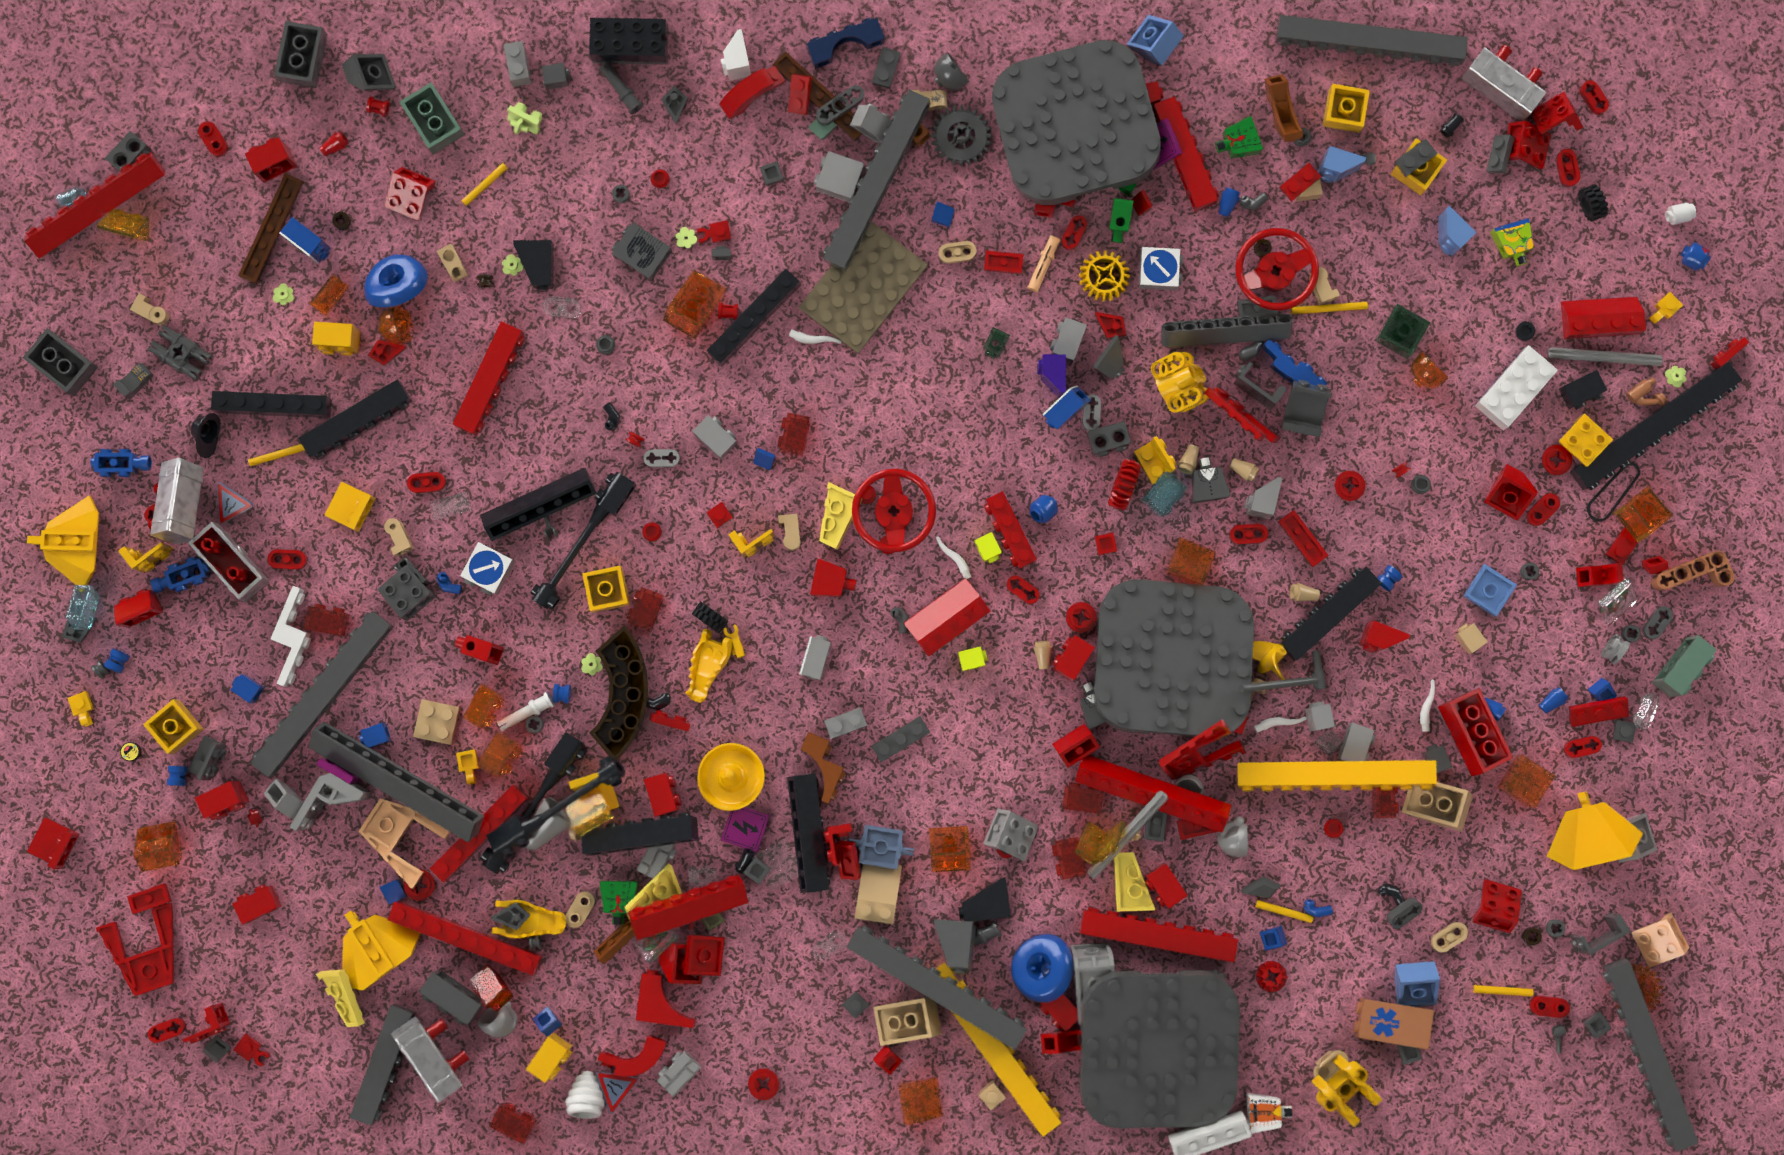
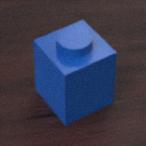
M241 674L233 680L231 691L247 702L254 704L265 687L249 676Z
M379 723L360 730V742L370 749L392 741L386 723Z

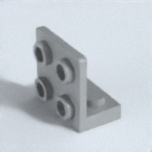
M997 809L983 844L990 848L999 849L1021 861H1025L1038 830V825L1011 811Z

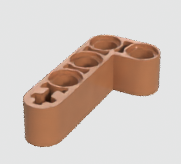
M1714 551L1654 575L1651 579V585L1655 590L1662 591L1708 573L1715 586L1724 587L1732 584L1735 576L1726 555L1722 551ZM1713 555L1718 559L1717 565L1712 562ZM1695 563L1700 565L1701 569L1699 572L1694 568ZM1678 570L1682 571L1683 573L1682 579H1679L1677 577ZM1721 573H1723L1726 577V581L1724 583L1720 580ZM1669 577L1670 581L1660 584L1662 579Z

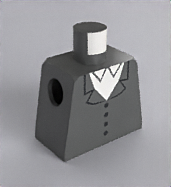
M1210 458L1199 459L1200 470H1196L1192 474V504L1229 498L1230 492L1221 467L1212 468Z
M1092 681L1081 686L1086 697L1079 700L1085 723L1089 730L1106 722L1096 709Z

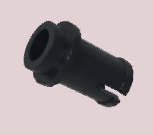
M1454 113L1450 120L1441 126L1440 133L1446 138L1453 136L1454 131L1464 122V119L1459 114Z
M744 848L739 861L735 863V870L738 873L744 874L743 872L752 861L755 852L749 848Z

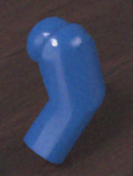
M440 572L437 575L436 581L443 592L461 594L462 585L452 584L445 572Z
M1307 899L1304 902L1305 906L1303 908L1305 912L1319 918L1333 914L1330 905L1317 907L1312 899Z

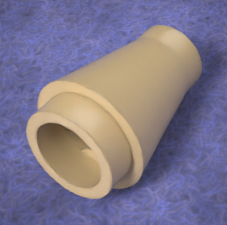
M1191 444L1188 445L1187 450L1178 462L1179 471L1185 474H1193V471L1196 470L1199 447Z
M1236 458L1233 459L1229 467L1243 479L1251 482L1254 481L1259 471L1256 464Z
M1297 583L1291 585L1289 596L1295 602L1318 601L1320 591Z
M1037 641L1033 648L1039 669H1049L1052 645H1050V641Z

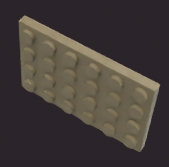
M871 221L846 272L831 265L798 308L859 354L924 272L928 264Z

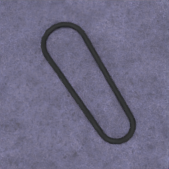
M1631 462L1627 465L1635 466L1637 475L1606 517L1602 519L1593 517L1590 512V506L1626 467L1620 469L1590 500L1587 505V513L1591 519L1601 522L1610 517L1640 476V468L1637 464Z

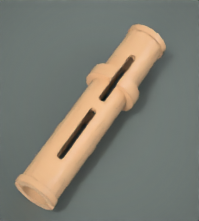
M1049 236L1045 249L1040 253L1041 258L1031 281L1027 286L1029 290L1039 291L1051 260L1055 258L1054 254L1060 243L1059 238Z

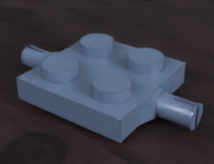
M865 825L861 840L849 838V842H855L856 847H859V864L897 870L898 861L902 854L909 856L914 854V848L903 847L902 830Z

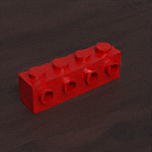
M1002 491L987 498L984 508L988 516L992 515L994 522H992L994 529L997 533L1000 532L1003 537L1001 542L1004 549H1008L1011 554L1009 558L1014 567L1017 566L1018 570L1036 562L1037 558L1004 492Z

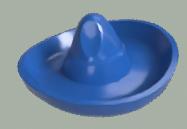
M401 254L388 256L380 260L367 275L364 283L366 301L374 307H392L405 303L416 297L425 288L428 279L427 271L417 259L411 256Z
M1040 934L1027 939L1018 947L1011 961V976L1014 984L1026 998L1035 1002H1051L1056 1000L1067 990L1072 979L1073 958L1071 951L1061 938L1052 934Z

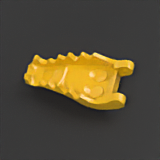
M704 629L702 631L701 639L692 652L693 657L690 660L692 666L689 668L691 682L685 694L691 700L699 703L705 701L710 686L731 656L732 639L725 637L722 643L712 639L711 630Z
M496 900L495 907L505 909L516 902L530 916L518 930L502 924V928L492 927V934L519 939L544 934H561L565 930L566 916L562 912L550 911L523 900Z

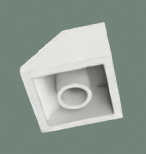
M739 29L723 51L724 58L721 59L724 76L728 75L729 81L746 78L751 75L742 29Z

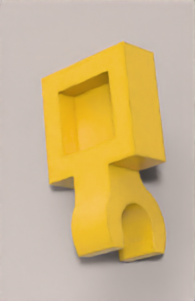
M1669 292L1655 305L1658 311L1649 319L1653 324L1664 316L1669 319L1683 304Z
M733 625L735 631L732 634H729L727 628H724V634L732 639V655H737L738 659L746 657L739 637L738 627Z
M84 691L67 698L73 716H79L81 726L93 725L89 711L94 710L88 692Z
M474 749L456 753L459 772H465L467 784H477L474 770L480 769L477 751Z

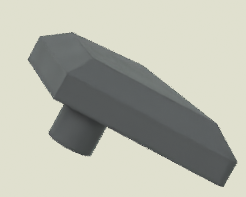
M673 86L661 100L674 123L677 124L688 97Z
M97 618L67 619L62 638L82 643L97 621Z
M1262 876L1243 887L1241 893L1270 899L1280 888V884Z
M515 902L491 916L490 919L518 930L529 918L530 914Z

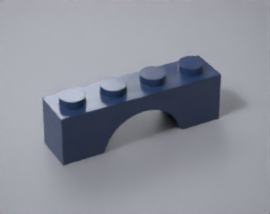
M871 17L866 18L860 24H850L844 30L838 32L836 30L831 31L825 37H815L809 40V43H806L814 69L831 64L835 50L845 42L860 43L867 50L885 44V37L877 17L873 19Z

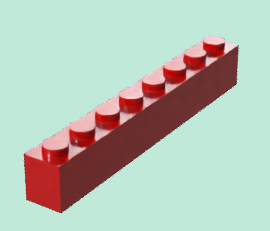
M151 152L147 155L145 153L141 154L136 158L137 162L132 165L126 164L120 169L121 172L119 174L108 176L104 180V184L93 186L89 190V194L84 197L82 195L78 196L73 200L74 204L69 207H62L57 211L58 214L53 218L51 216L47 217L38 228L32 227L25 233L24 242L40 259L163 177L165 169Z
M1090 755L1081 760L1075 782L1144 806L1159 791H1163L1167 794L1168 799L1158 811L1221 833L1224 831L1232 806L1231 804Z
M401 901L394 902L387 919L393 923L532 976L537 973L543 955Z
M1088 907V910H1083L1080 934L1235 962L1238 939L1233 938L1234 934L1222 932V935L1214 934L1215 930L1203 928V932L1195 931L1194 926L1184 925L1183 928L1176 927V923L1165 921L1164 925L1157 924V920L1145 918V921L1137 920L1138 916L1126 914L1125 918L1118 916L1119 912L1107 910V914L1099 913L1100 909Z

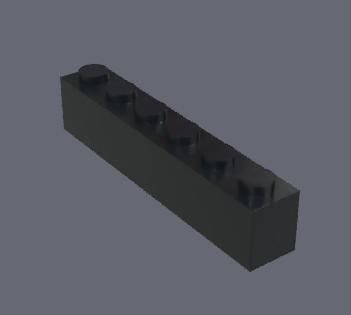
M785 269L707 349L708 355L723 367L800 287V281Z
M397 379L298 439L311 459L320 460L327 456L328 451L341 448L344 445L343 442L358 438L360 436L359 433L365 429L369 431L377 426V422L390 419L393 416L392 413L397 410L403 411L410 406L409 403L413 401L402 383Z
M212 391L211 410L223 414L331 418L332 399L328 396Z
M582 468L489 510L480 516L485 531L491 541L597 493L586 468Z
M1367 566L1362 569L1358 567L1351 574L1353 578L1348 582L1344 580L1337 586L1338 591L1334 595L1332 593L1328 594L1323 599L1325 603L1321 607L1315 606L1309 612L1310 617L1306 620L1302 618L1294 625L1296 629L1292 633L1288 631L1280 638L1282 640L1280 645L1284 647L1294 662L1300 659L1382 584Z
M816 774L787 777L800 893L829 890L830 877L827 874L826 867L828 859L824 850L826 841L822 833L823 818L820 816L821 800L818 797L817 791L819 787Z
M690 813L678 814L679 817L674 818L671 815L661 816L660 820L645 818L639 823L625 821L624 825L618 826L617 823H609L604 828L589 826L588 830L581 831L582 854L593 856L699 841L697 817L691 816Z

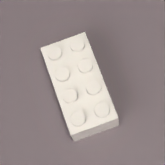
M1528 345L1517 355L1474 406L1502 430H1505L1558 370Z

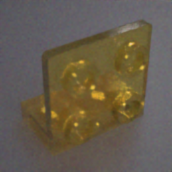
M113 209L97 224L98 229L142 241H147L149 238V218L143 217L140 214H131L121 209Z
M598 786L565 807L571 819L569 823L579 837L613 818Z
M1091 821L1085 825L1075 854L1092 866L1098 862H1103L1106 857L1117 852L1119 840L1125 833L1124 827L1126 823L1121 821L1105 832Z

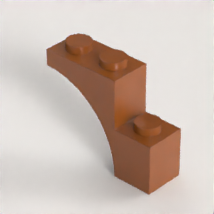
M1283 74L1264 78L1266 98L1272 106L1274 128L1285 142H1294L1299 138H1303V130L1297 121L1293 109L1287 79Z
M808 732L801 750L809 754L819 765L824 778V793L821 801L829 804L830 800H835L838 790H835L838 782L842 783L846 773L843 772V767L823 759L824 756L828 757L831 750L830 741Z

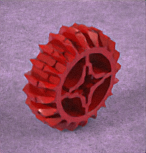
M1126 458L1122 461L1108 500L1109 506L1123 511L1127 508L1140 473V463Z

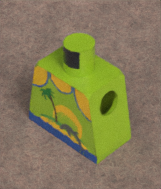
M1529 218L1494 228L1490 232L1503 259L1514 257L1517 267L1528 263L1525 253L1533 249Z

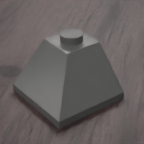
M353 54L342 64L347 82L363 91L396 89L384 54Z
M1117 335L1113 337L1093 366L1112 380L1115 377L1119 378L1125 370L1122 368L1124 360L1120 337Z

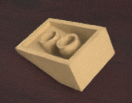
M1438 782L1432 790H1421L1420 787H1412V790L1407 792L1402 813L1462 832L1473 794L1468 790Z
M863 865L855 919L893 924L902 865H898L897 870Z
M929 997L873 1007L880 1046L930 1038L942 1034L936 1002Z

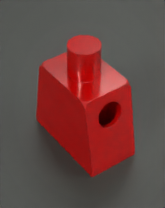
M817 559L810 595L842 597L843 589L855 591L857 580L846 578L847 569L822 559Z
M466 635L465 638L458 636L455 641V647L461 649L462 654L495 665L499 664L504 650L502 646Z

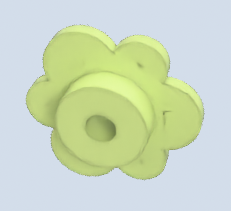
M682 227L680 233L676 234L679 247L685 246V248L689 249L691 244L693 245L697 242L695 231L689 230L687 227Z
M509 254L506 260L502 261L505 274L511 273V275L515 276L517 272L523 270L520 258L515 257L513 254Z
M284 283L280 284L279 288H275L273 291L275 294L273 300L276 303L280 302L281 305H286L287 302L294 300L293 289L291 287L288 288Z
M1677 366L1666 370L1667 383L1673 384L1676 388L1680 387L1687 380L1685 377L1686 370Z
M589 653L581 661L583 664L582 672L589 673L592 676L596 672H600L603 668L600 663L601 658L596 657L593 653Z

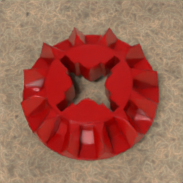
M1562 445L1548 447L1544 450L1541 457L1542 466L1548 473L1553 475H1562L1572 466V455ZM1556 454L1558 456V459L1564 461L1559 462L1557 466L1555 465L1554 461L1549 460L1551 458H1554Z
M1355 471L1342 472L1335 481L1336 494L1341 499L1347 501L1359 499L1365 491L1364 478ZM1349 478L1352 485L1358 486L1352 488L1350 494L1348 488L1342 486L1348 483Z
M1085 602L1073 604L1066 613L1068 626L1078 633H1085L1091 630L1097 620L1094 608ZM1083 609L1084 617L1089 620H1083L1079 626L1078 618L1073 615H1080Z
M419 869L424 872L422 883L427 887L420 888L418 891L417 886L412 889L404 881V890L413 900H425L431 896L435 889V880L431 873L426 870Z
M1266 961L1256 971L1257 984L1263 990L1271 993L1280 991L1285 986L1288 978L1286 969L1276 961ZM1268 969L1273 974L1279 973L1275 977V983L1272 980L1264 981L1269 976Z
M768 1068L758 1069L751 1074L748 1080V1089L756 1099L768 1100L777 1093L779 1079L775 1072ZM757 1078L763 1081L770 1078L767 1083L769 1087L767 1089L763 1087L758 1091L760 1082Z

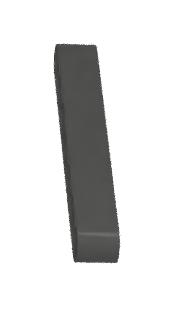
M1270 314L1166 322L1162 325L1161 344L1165 347H1184L1288 339L1292 336L1293 317L1289 314Z

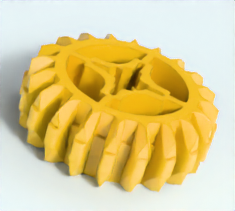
M1104 250L1103 256H1101L1100 252L1097 251L1096 258L1090 254L1089 260L1085 259L1083 261L1085 266L1080 267L1083 273H1079L1078 277L1083 278V280L1079 284H1086L1083 292L1090 290L1088 297L1095 294V301L1098 300L1099 296H1102V302H1105L1106 296L1112 301L1113 294L1116 298H1119V292H1125L1123 286L1127 287L1129 285V282L1126 280L1130 279V275L1124 274L1129 271V267L1123 268L1126 261L1119 262L1121 256L1118 255L1115 259L1113 257L1114 252L1107 256V251ZM1100 262L1110 263L1105 268L1095 266V264ZM1115 267L1119 272V283L1112 276V271ZM1090 269L1094 272L1093 274L1097 277V281L1094 285L1091 283L1089 278ZM1109 270L1107 278L1105 277L1100 282L1101 275H1104ZM1104 284L1114 287L1109 290L1098 289Z

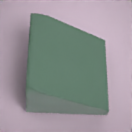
M823 112L821 119L825 118L827 120L828 116ZM816 119L808 128L819 139L824 140L830 135L837 124L832 122L827 126H823Z

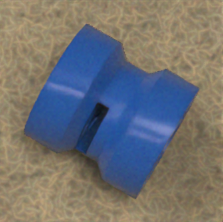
M1388 565L1384 569V573L1377 578L1382 583L1380 586L1390 592L1394 588V584L1399 582L1403 576L1394 567Z
M112 648L110 658L105 661L104 666L122 674L124 670L123 665L129 660L130 655Z
M168 766L169 778L167 779V785L187 786L185 774L188 772V767Z

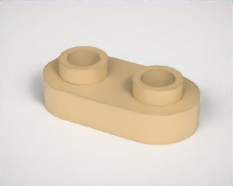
M970 241L944 244L939 249V258L946 264L971 261L976 256V246ZM965 249H969L970 254L965 255L963 251ZM945 252H951V257H946L944 255Z
M583 891L576 896L566 914L568 926L578 928L584 924L595 905V897L591 892ZM582 898L588 899L587 905L582 904ZM574 914L578 916L577 922L572 920Z
M1453 922L1432 936L1431 946L1438 952H1446L1467 938L1468 929L1463 923ZM1455 928H1458L1460 930V933L1458 935L1454 934ZM1442 938L1444 941L1443 945L1439 946L1437 943L1438 939Z

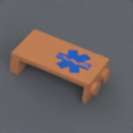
M1362 997L1360 1002L1357 1001L1356 1013H1358V1019L1353 1024V1032L1356 1037L1429 1050L1434 1010L1369 1000Z

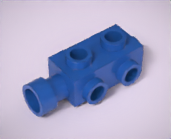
M100 449V453H95L94 457L91 458L90 464L94 472L98 473L100 477H111V474H118L119 477H130L131 474H137V469L150 471L152 459L150 455L138 457L137 454L131 453L130 449H119V453H112L111 449ZM108 461H110L111 465L109 468L106 467ZM127 461H129L128 468L125 467V463Z
M196 556L190 557L185 560V564L180 566L178 563L167 566L168 570L163 572L164 577H156L150 580L151 587L156 594L163 592L168 587L176 592L184 591L191 584L196 586L205 583V579L210 578V567L203 559H197ZM199 568L201 573L196 575L195 570ZM179 575L183 577L180 582L177 581Z

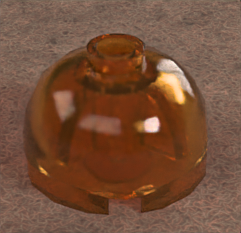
M402 305L387 308L380 315L378 322L379 333L385 340L393 344L406 343L413 339L409 328L414 329L413 321L408 310L401 308L403 307Z
M1423 352L1412 362L1411 373L1414 376L1412 381L1420 388L1422 386L1428 389L1437 388L1449 378Z

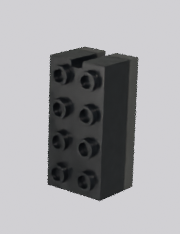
M590 18L589 56L592 63L668 65V48L666 43H668L669 28L666 19Z

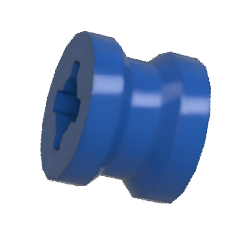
M554 684L553 703L563 701L565 704H569L571 685L560 686L559 684Z

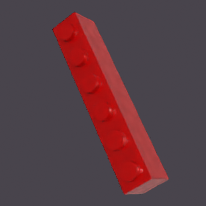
M1174 96L1154 104L1152 110L1157 123L1164 119H1169L1182 150V154L1174 158L1173 161L1194 212L1216 204L1219 197L1218 191L1210 182L1212 180L1211 174L1208 169L1205 170L1203 165L1205 162L1201 152L1198 153L1196 138L1190 134V124L1188 119L1182 115L1183 108L1180 101H1177Z
M502 321L500 322L453 422L455 427L474 436L482 432L485 426L483 421L486 415L489 416L493 409L491 404L494 398L497 399L501 392L499 387L502 381L505 382L509 375L507 370L510 364H514L517 358L516 351L518 347H522L525 341L522 330Z
M512 785L483 814L484 818L479 833L469 842L459 838L429 869L442 882H447L488 841L486 835L506 823L529 798L516 785Z
M733 875L718 882H711L701 888H693L683 894L672 895L670 898L662 901H654L652 904L644 907H636L629 911L628 915L633 933L638 941L749 902L744 882L739 875Z

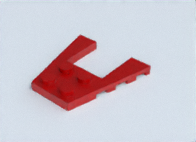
M1208 387L1204 392L1214 403L1228 412L1232 419L1239 422L1241 427L1246 431H1250L1256 440L1263 441L1264 438H1267L1271 443H1277L1281 437L1246 411L1244 409L1245 406L1239 401L1232 400L1229 397L1230 394L1223 388Z
M1222 719L1173 752L1165 755L1158 762L1171 780H1175L1183 775L1194 773V769L1203 765L1205 768L1213 766L1212 762L1223 758L1224 761L1232 759L1231 755L1241 752L1242 755L1246 754V750L1241 742L1237 740L1205 757L1199 752V748L1231 733L1228 725Z
M172 903L151 909L161 946L128 958L125 954L117 922L96 927L97 932L100 933L104 940L103 943L111 952L113 960L122 971L123 977L134 996L174 984Z

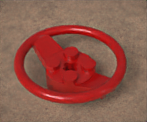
M1270 228L1254 234L1243 244L1236 259L1235 272L1240 289L1250 301L1262 308L1279 311L1300 305L1312 294L1319 277V262L1313 247L1304 237L1288 229ZM1285 236L1298 242L1304 248L1288 255L1285 252L1268 253L1262 257L1256 269L1243 275V263L1248 250L1257 241L1265 237ZM1311 263V278L1308 286L1293 300L1283 303L1268 302L1259 298L1251 291L1262 288L1272 292L1282 291L1289 286L1296 273ZM1273 268L1279 270L1278 276L1276 274L1272 275Z
M885 469L872 474L859 486L852 502V519L857 532L869 545L885 552H903L916 547L929 535L936 518V503L929 486L916 474L903 469ZM900 477L909 479L917 484L925 494L928 502V519L925 527L917 537L904 543L905 527L912 520L913 508L908 497L903 495ZM884 478L883 496L878 499L875 507V516L880 526L885 529L888 544L875 540L867 533L862 525L859 513L863 494L871 484ZM892 507H896V510L900 511L896 517H892V514L888 513Z

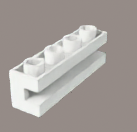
M1242 1110L1225 1115L1222 1119L1210 1125L1190 1127L1167 1135L1174 1155H1200L1252 1137Z

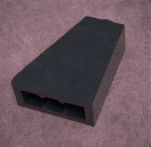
M513 240V245L533 288L537 289L538 292H548V289H553V242L551 240Z
M999 878L961 902L962 907H958L960 919L975 922L1011 917L1006 878Z

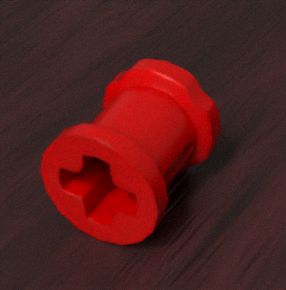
M370 96L367 101L366 112L381 114L382 117H387L390 102L387 100L385 102L376 100L373 96Z
M719 302V320L722 318L736 320L738 318L739 304L723 305L722 302Z

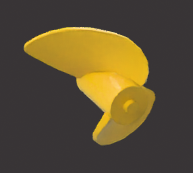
M1253 641L1252 659L1259 661L1257 671L1263 674L1272 670L1281 680H1286L1277 664L1287 654L1284 647L1271 642Z

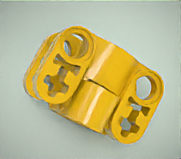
M1174 352L1152 364L1151 373L1155 378L1161 396L1171 412H1187L1209 400L1207 395H1203V392L1207 390L1206 387H1203L1204 382H1206V376L1201 367L1194 364V357L1189 352ZM1158 364H1160L1159 374L1156 372V366Z
M1339 1054L1332 1061L1339 1068V1071L1327 1082L1319 1075L1311 1082L1319 1090L1316 1095L1317 1102L1329 1112L1337 1110L1355 1127L1360 1123V1119L1345 1103L1358 1091L1374 1106H1377L1382 1101V1098L1365 1082L1368 1078L1367 1070L1358 1062H1348Z

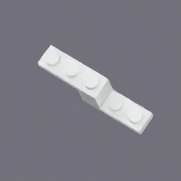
M295 586L290 591L271 636V640L291 647L277 681V684L284 687H289V684H293L296 678L294 672L297 666L299 667L302 664L304 658L302 653L304 649L309 647L311 638H309L310 633L290 626V623H293L297 617L296 609L298 604L301 605L305 594H303L304 590Z

